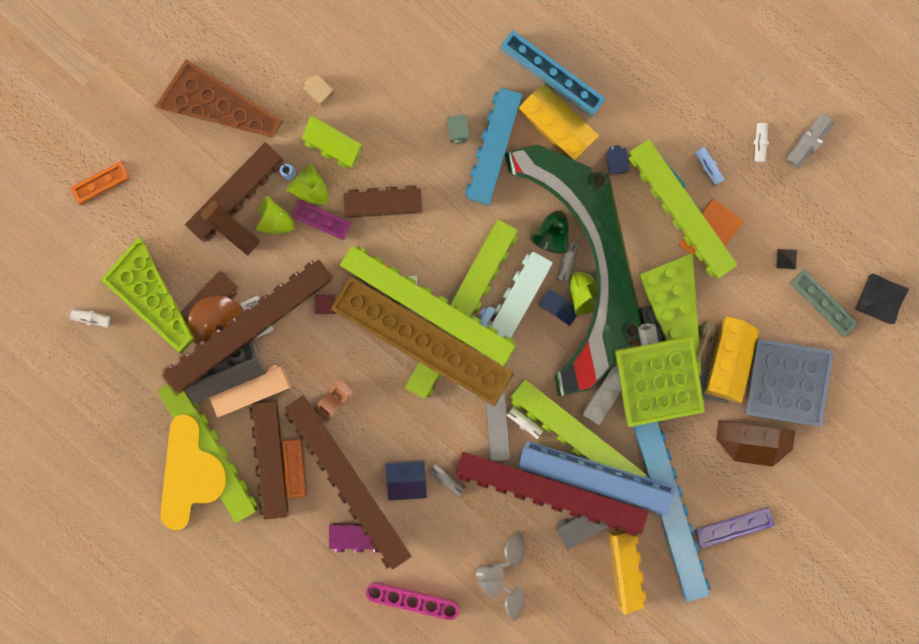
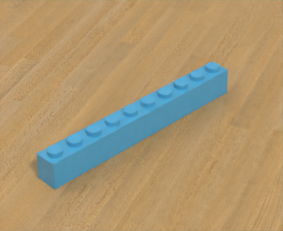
M661 421L633 426L648 479L676 487L668 516H659L683 597L686 602L709 596L708 590L711 589L708 579H704L703 576L705 567L703 561L699 560L697 553L700 552L696 541L693 542L691 534H694L691 523H688L686 519L688 510L685 504L682 505L680 497H683L680 486H677L675 482L677 474L675 468H671L669 460H672L670 451L665 449L664 442H666L664 431H660L658 425Z

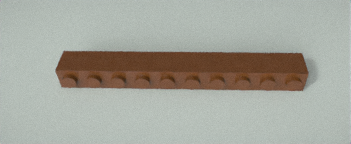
M318 259L316 262L312 260L304 266L305 270L301 273L295 272L288 278L290 281L286 284L280 283L277 285L271 295L268 296L266 294L258 300L259 304L254 307H247L242 312L243 315L238 319L236 317L231 319L225 329L216 330L211 334L212 338L207 342L201 341L195 346L196 350L191 354L187 352L179 358L180 362L176 365L170 364L163 370L162 379L176 396L181 394L329 284L333 276Z
M303 395L286 406L285 410L287 413L284 415L290 424L295 423L297 426L296 433L301 440L305 438L308 443L306 448L311 455L315 454L319 460L316 463L322 472L326 470L329 474V477H327L332 487L337 486L340 493H338L341 501L343 503L347 502L351 507L348 511L353 519L358 518L362 525L359 528L365 536L369 534L373 540L370 544L375 552L380 551L383 555L381 561L387 569L391 567L394 570L410 559L412 555L307 398Z

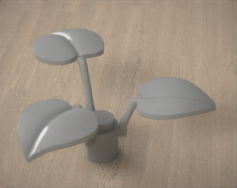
M518 531L506 544L505 557L508 560L506 563L492 564L491 567L480 565L476 571V577L479 580L477 584L489 598H497L502 589L509 593L505 600V609L507 615L513 621H516L522 612L525 595L521 588L517 587L512 591L502 585L504 575L502 567L510 566L511 564L517 567L523 560L525 544L522 535Z

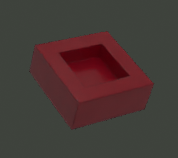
M315 295V314H335L331 310L335 302V295Z

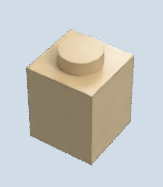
M317 74L314 77H309L304 83L306 85L304 90L321 107L335 94L334 90Z

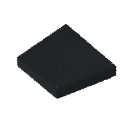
M777 249L776 268L796 269L797 250Z

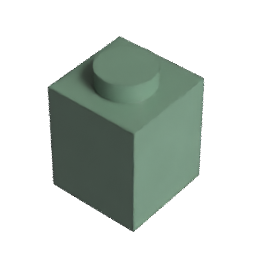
M466 114L447 117L450 142H454L455 145L466 143V140H469Z

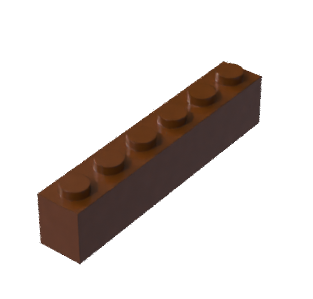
M264 142L190 218L185 226L201 241H210L216 235V229L207 223L200 214L211 201L214 200L229 214H236L243 207L242 203L246 199L250 200L256 194L255 190L260 185L264 186L270 178L268 176L273 171L276 173L280 169L284 160Z
M278 401L252 404L253 408H250V418L254 419L252 437L253 439L256 438L254 457H258V465H256L255 470L256 476L260 477V484L257 485L258 496L262 497V504H259L260 515H263L264 520L285 518L289 516L286 496Z

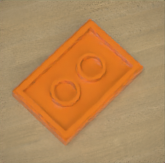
M714 199L710 201L702 212V215L724 246L728 244L744 222ZM682 239L679 246L688 253H693V256L696 258L694 254L696 250L692 245L688 246L685 240Z

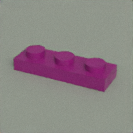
M299 199L291 215V218L341 240L345 239L351 226V222Z

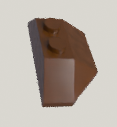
M719 420L716 439L735 462L773 467L793 450L795 431Z

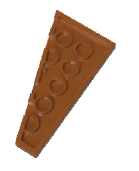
M185 59L155 105L158 109L271 138L274 137L283 123L282 120L187 59Z

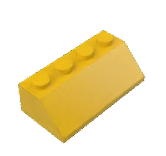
M545 84L533 92L518 109V112L564 156L576 161L599 137L588 124Z
M728 316L721 321L704 390L705 394L742 403L759 333L757 328L746 321Z
M625 529L609 531L618 605L623 614H628L643 609V602H646L645 590L642 591L641 583H644L642 571L639 572L638 564H641L640 552L636 551V545H639L638 535L637 537L628 535Z

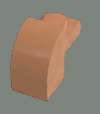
M338 379L318 402L314 410L329 421L349 399L353 391L346 383Z

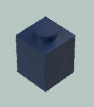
M620 145L609 147V150L605 153L609 176L628 173L630 168L626 148H621Z

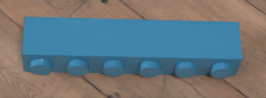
M514 30L511 31L502 43V52L590 117H593L604 103L606 98Z
M500 88L499 93L495 92L492 101L495 107L493 111H489L487 121L490 124L488 129L484 128L481 140H484L483 147H478L476 158L479 160L477 166L473 165L470 176L473 177L471 184H467L465 194L468 195L467 200L489 206L522 94Z

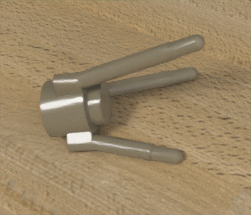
M704 321L703 325H698V334L701 333L700 337L703 338V342L696 356L698 362L707 341H710L705 366L709 365L714 342L718 335L716 333L718 327L707 321Z

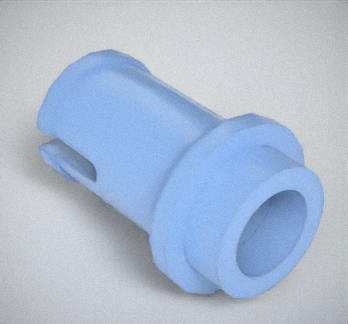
M285 164V166L282 165L280 167L281 176L284 179L290 180L295 177L296 170L292 165ZM287 169H290L289 174H285Z

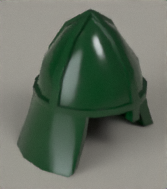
M559 210L547 215L530 236L531 241L539 248L556 254L567 253L569 224L566 214Z

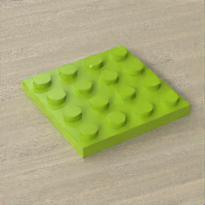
M692 336L615 350L628 427L705 412Z

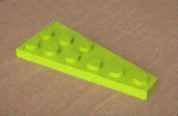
M692 253L642 273L639 277L665 341L692 336L697 356L700 347ZM699 359L697 366L699 375H701V361Z

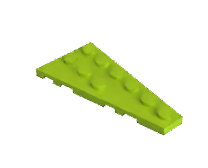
M138 237L102 277L101 281L176 351L182 354L194 341V337L142 238Z

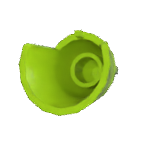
M312 164L304 168L285 190L310 204L326 205L328 203L326 185Z
M265 196L257 208V212L263 217L256 227V231L266 232L268 235H281L294 231V222L290 215L269 196Z
M574 272L570 283L574 311L576 315L588 314L594 311L597 281L584 272Z

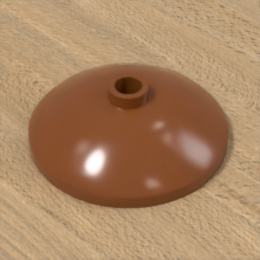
M222 295L208 296L197 302L191 309L187 319V326L194 337L193 342L197 345L203 340L205 342L212 338L211 334L216 331L218 325H222L221 330H223L234 317L238 319L243 315L241 307L233 299Z

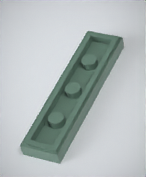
M802 270L790 282L843 337H846L859 324L807 271Z

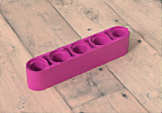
M380 582L371 583L366 591L369 601L446 620H453L459 614V606L456 601ZM376 587L381 593L379 596H373L370 593V589ZM396 592L399 595V599L392 601L389 598V594ZM414 596L418 599V603L410 605L407 599ZM434 601L437 607L430 610L426 607V603ZM452 605L456 611L453 614H448L445 612V608Z

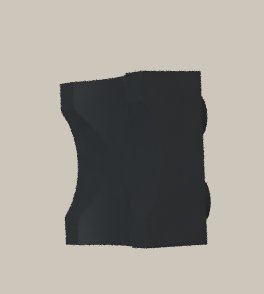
M869 274L855 310L885 323L895 324L899 309L909 288L888 281L876 274Z

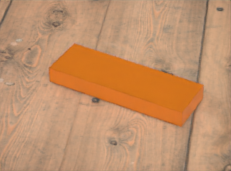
M119 161L70 187L78 204L82 205L131 178L123 162Z
M283 440L282 450L287 498L306 497L302 440Z

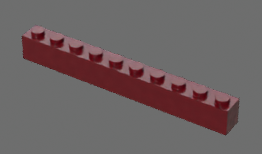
M463 451L455 473L459 476V480L470 483V480L478 482L477 485L488 489L489 486L496 488V492L505 495L508 491L514 493V497L525 501V498L533 500V504L542 507L545 503L551 505V509L562 513V510L570 511V516L580 519L582 515L588 517V521L599 525L600 522L607 523V528L616 531L622 528L626 530V534L637 537V534L642 535L649 511Z

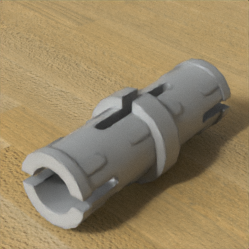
M568 242L567 253L561 259L562 265L557 279L569 282L572 267L576 264L574 261L580 247L579 245Z
M437 463L428 472L438 479L443 487H448L457 496L466 488L452 477L453 474H448Z

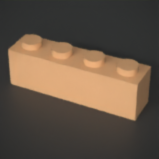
M277 365L266 368V374L209 397L217 418L291 388L283 367H277Z

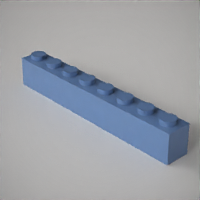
M527 441L523 448L518 467L525 472L557 480L562 484L572 485L584 491H591L603 497H610L621 503H629L640 509H648L658 515L668 516L676 491L674 486Z

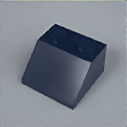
M425 460L386 462V483L389 501L427 498Z

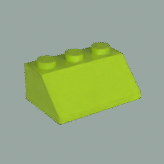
M310 116L302 136V140L305 142L304 145L313 151L315 148L322 151L320 155L328 160H331V158L337 160V165L346 170L349 167L353 170L364 151L362 144L314 116Z

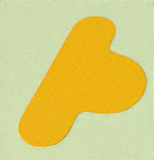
M189 415L175 417L171 422L160 513L163 524L171 530L185 528L190 518L191 505L193 503H210L221 496L226 483L225 471L220 461L213 455L199 449V426L196 420Z

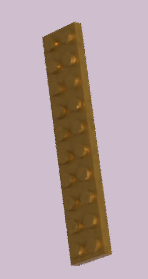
M351 276L331 307V310L494 407L514 375V372Z

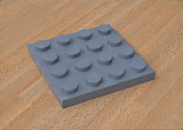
M757 339L745 414L822 427L834 351Z

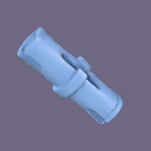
M706 147L695 152V155H697L704 167L702 168L703 171L707 172L714 186L725 180L716 166V160L713 161Z

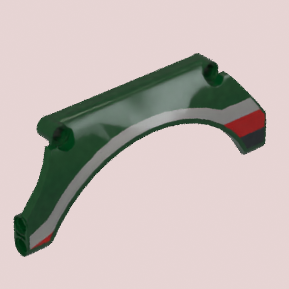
M540 145L507 152L505 157L509 173L529 179L555 195L577 219L590 244L597 279L596 302L592 320L579 349L554 378L558 396L594 389L617 362L615 350L630 348V340L640 338L639 331L636 336L630 333V327L635 325L639 328L643 325L611 179L605 173H592L591 167ZM599 176H603L605 179L602 186H598L596 183Z

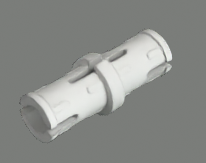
M757 123L756 140H754V162L766 163L767 146L769 145L767 140L769 124Z
M73 308L70 314V320L87 323L89 326L98 325L109 328L112 319L111 316L97 314L91 310L87 312Z
M515 406L507 414V417L520 425V429H525L536 439L544 431L543 428L533 422L529 416L516 409Z

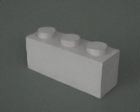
M613 366L607 372L581 413L598 425L601 424L621 392L617 367Z

